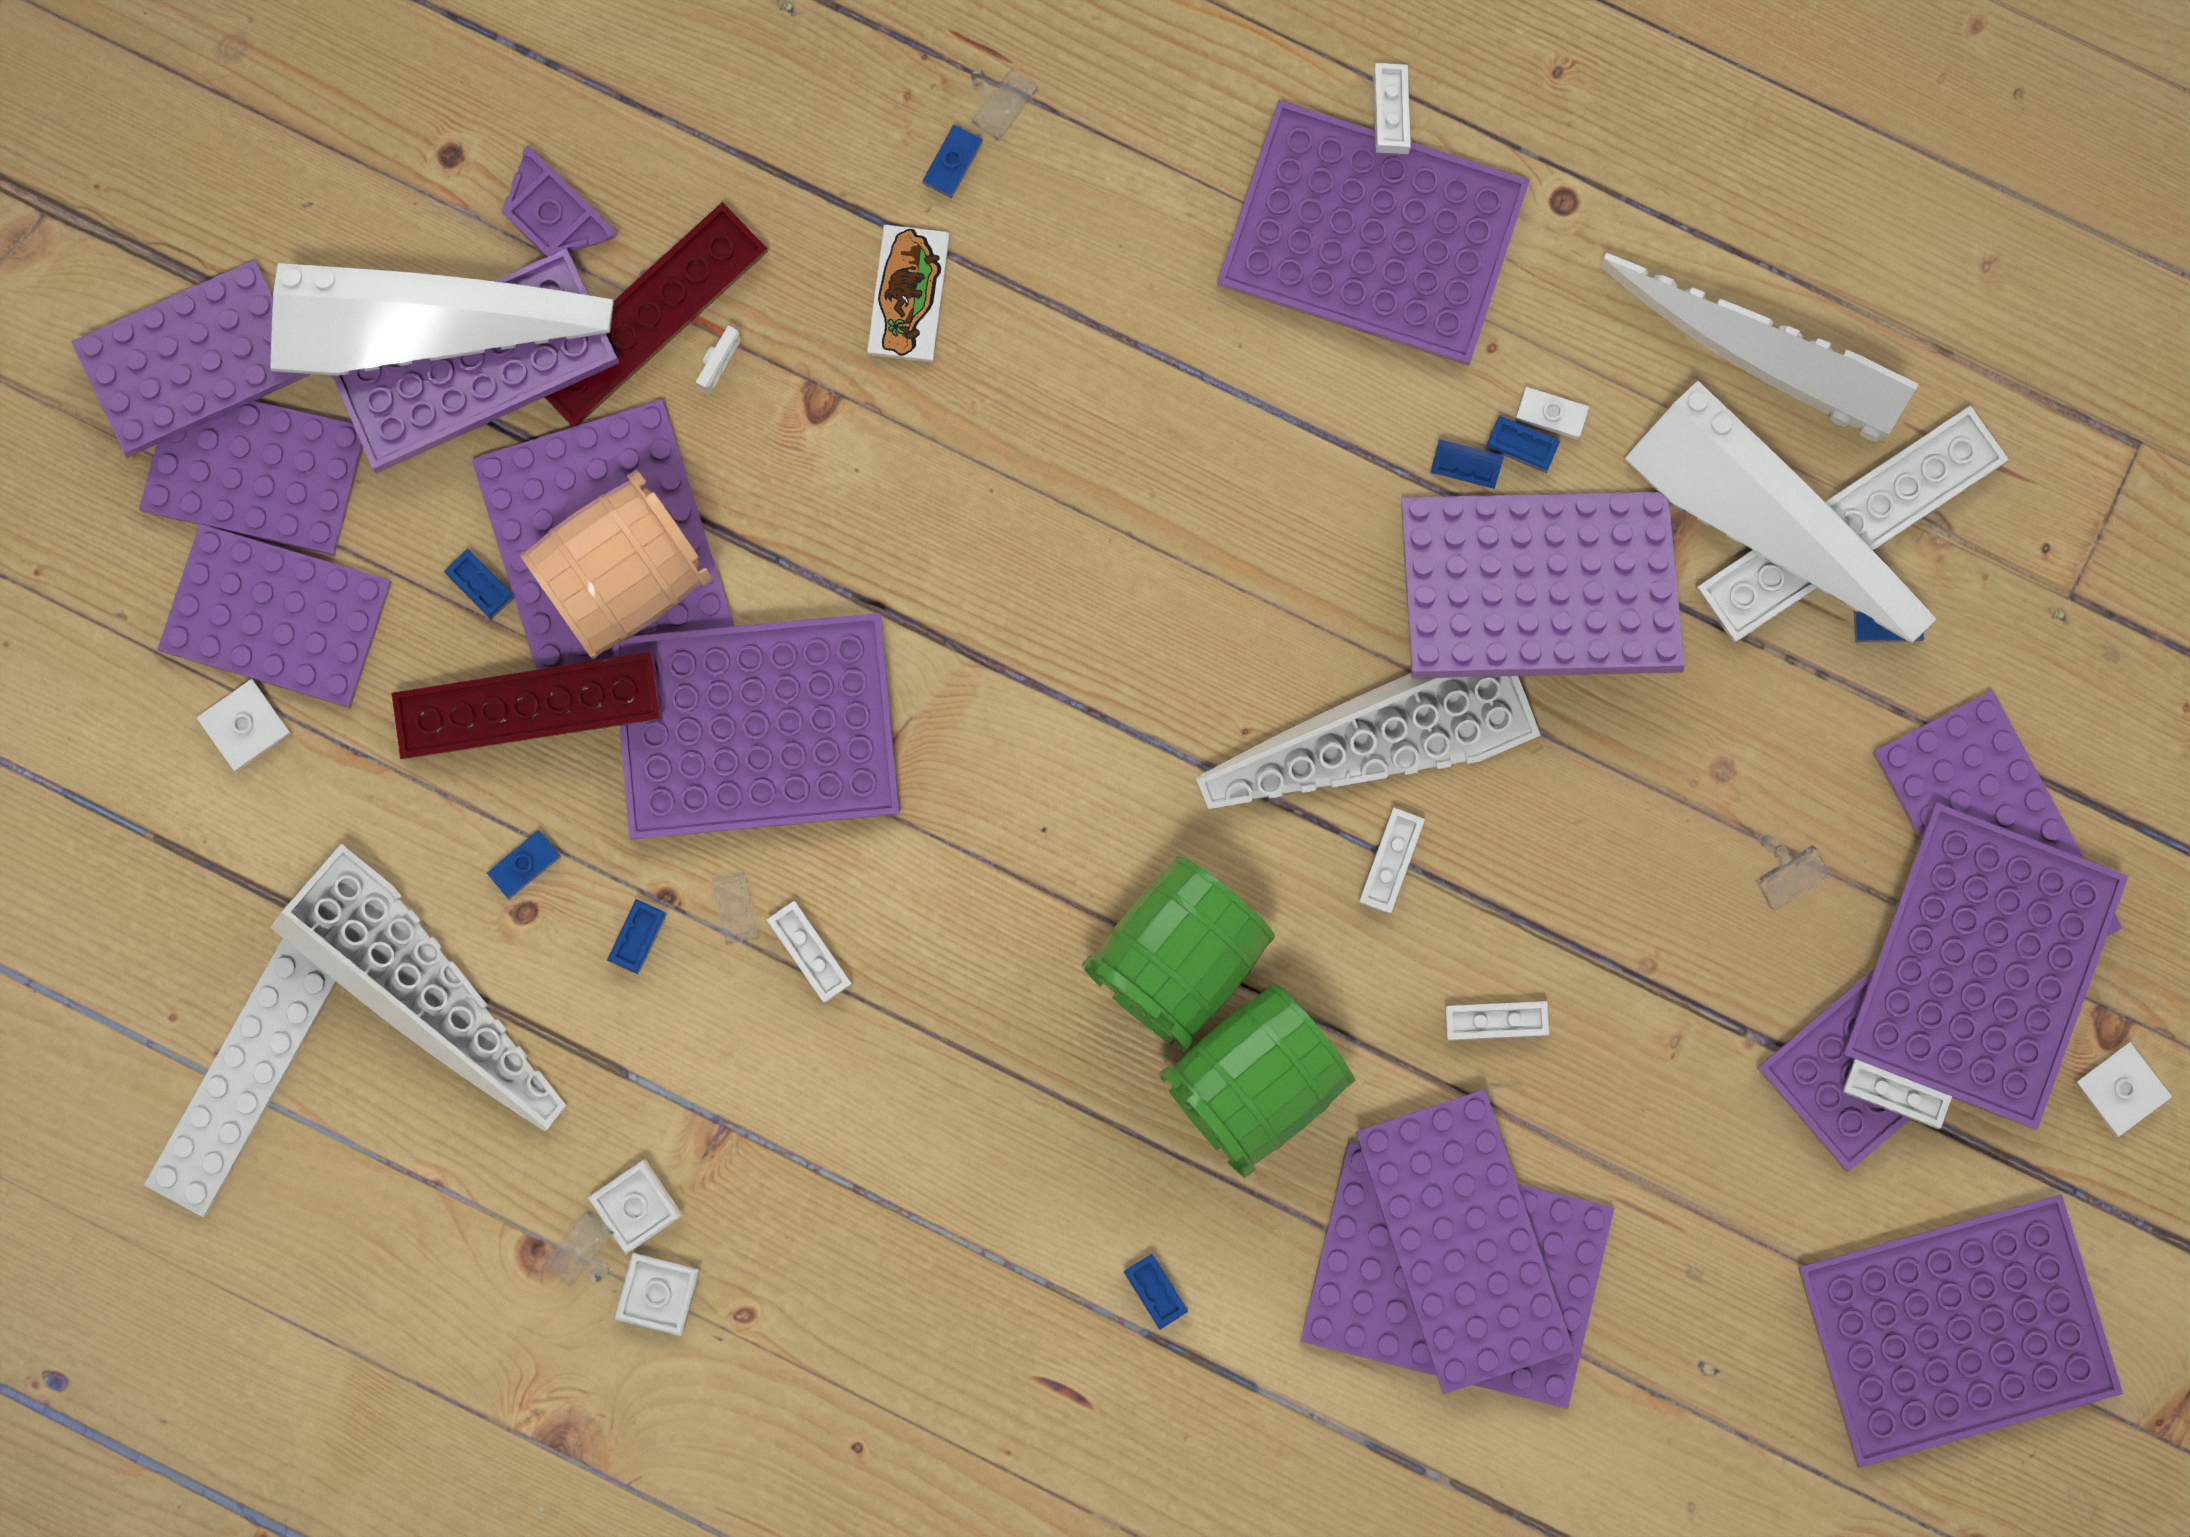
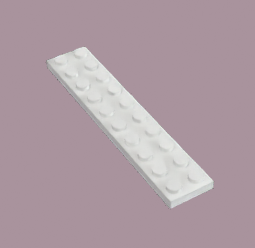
M1969 406L1825 503L1874 551L2007 463L2009 459L1973 408ZM1752 550L1699 585L1696 591L1735 644L1816 590L1817 586L1805 579H1799L1754 553V550Z
M282 939L144 1184V1186L204 1218L207 1217L338 983L285 939Z

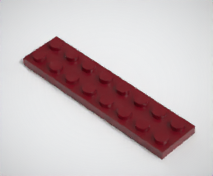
M723 202L720 203L614 300L610 333H606L619 363L544 397V399L571 427L578 426L768 252V248Z
M653 652L391 693L400 759L403 760L663 719Z

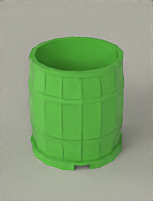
M1177 856L1173 863L1154 882L1148 885V888L1111 930L1095 957L1089 955L1082 963V968L1098 986L1101 987L1104 984L1116 993L1113 999L1143 1025L1171 1045L1177 1039L1181 1044L1179 1049L1186 1053L1194 1042L1192 1037L1216 1015L1247 975L1251 973L1266 947L1275 938V934L1252 908L1219 880L1188 859Z
M1275 983L1256 998L1239 1007L1237 1011L1217 1025L1201 1041L1196 1043L1173 1068L1168 1065L1158 1074L1163 1083L1168 1080L1174 1086L1169 1090L1174 1100L1214 1149L1218 1151L1221 1148L1231 1159L1228 1161V1164L1244 1179L1255 1170L1253 1165L1273 1151L1281 1148L1283 1144L1324 1112L1347 1087L1356 1081L1346 1062L1325 1034L1298 1003Z

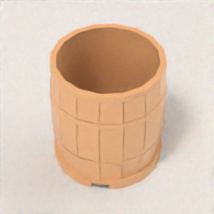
M637 469L627 475L629 481L606 494L598 496L597 499L549 530L544 537L527 551L519 554L592 660L618 643L630 639L629 637L653 623L673 607L675 608L681 600L698 586L702 585L705 588L714 582L706 568L699 572L697 571V568L701 566L697 560L698 555L654 492L651 493L647 487L641 490L646 481Z

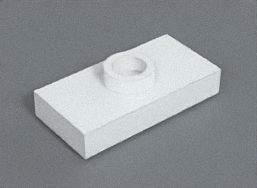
M729 325L716 347L711 346L706 352L702 362L705 366L696 380L698 390L707 395L712 393L741 342L739 331Z
M1526 387L1515 420L1579 440L1589 406Z

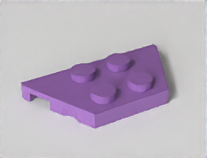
M528 145L524 148L520 167L514 175L511 184L512 189L510 195L506 198L502 213L546 257L565 248L568 249L569 253L612 240L618 236L617 231Z

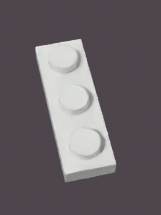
M1375 63L1373 82L1376 153L1409 154L1411 145L1408 65Z
M1393 808L1359 904L1389 915L1391 914L1423 827L1424 818Z
M795 901L767 919L824 1004L852 986L850 980Z
M1547 1001L1445 1006L1447 1041L1549 1036Z
M1857 1059L1853 1060L1842 1090L1843 1093L1936 1129H1941L1952 1099L1950 1095Z

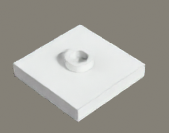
M253 679L196 717L236 773L291 735Z
M2131 1042L2124 1045L2075 1082V1085L2116 1138L2172 1098L2171 1094Z
M646 1159L588 1197L625 1255L683 1216Z
M632 1253L615 1320L682 1336L700 1270Z

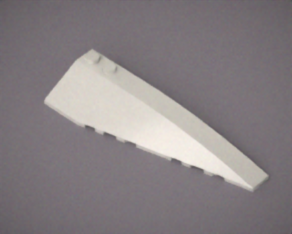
M1606 253L1600 267L1624 288L1709 350L1770 386L1830 415L1829 419L1835 424L1843 427L1850 425L1860 430V435L1874 442L1878 440L1885 441L1918 386V383L1847 349L1844 355L1834 352L1831 349V343L1819 338L1817 341L1804 340L1800 330L1790 326H1779L1778 329L1772 327L1773 321L1770 318L1723 299H1720L1718 304L1708 301L1705 298V292L1693 287L1691 290L1683 291L1678 288L1673 279L1664 275H1655L1651 278L1647 276L1649 272L1646 268L1612 254Z
M278 263L273 291L270 369L276 372L339 376L349 374V371L365 369V371L380 369L379 366L398 363L399 366L413 364L412 361L428 358L430 361L485 353V349L501 347L504 350L516 348L517 344L548 343L549 339L561 337L573 339L610 333L614 301L613 299L478 279L410 272Z
M1699 381L1674 402L1625 457V461L1653 488L1661 492L1674 507L1681 511L1689 512L1696 516L1700 522L1707 526L1711 525L1727 534L1726 537L1733 541L1741 542L1754 550V553L1801 580L1805 579L1814 584L1818 590L1825 594H1831L1847 603L1846 606L1873 618L1874 622L1910 643L1919 638L1936 621L1933 614L1872 549L1786 463Z
M1410 673L1323 712L1254 746L1196 777V781L1208 809L1247 803L1256 798L1269 797L1270 799L1281 797L1282 794L1301 791L1304 793L1330 785L1338 787L1384 779L1388 775L1404 773V775L1418 773V770L1433 767L1441 769L1451 767V764L1467 762V764L1480 762L1541 735L1519 676L1412 678Z
M340 844L285 907L270 928L372 1011L429 1054L515 1113L546 1131L565 1108L566 1104L540 1071H535L526 1060L527 1055L520 1046L516 1047L505 1033L507 1029L499 1019L495 1020L488 1012L485 1001L455 963L449 962L440 951V944L434 937L430 938L419 924L421 920L412 909L409 911L400 900L401 895L395 887L344 845Z

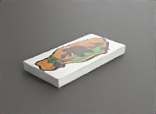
M884 225L867 349L868 355L933 363L950 238L949 232Z

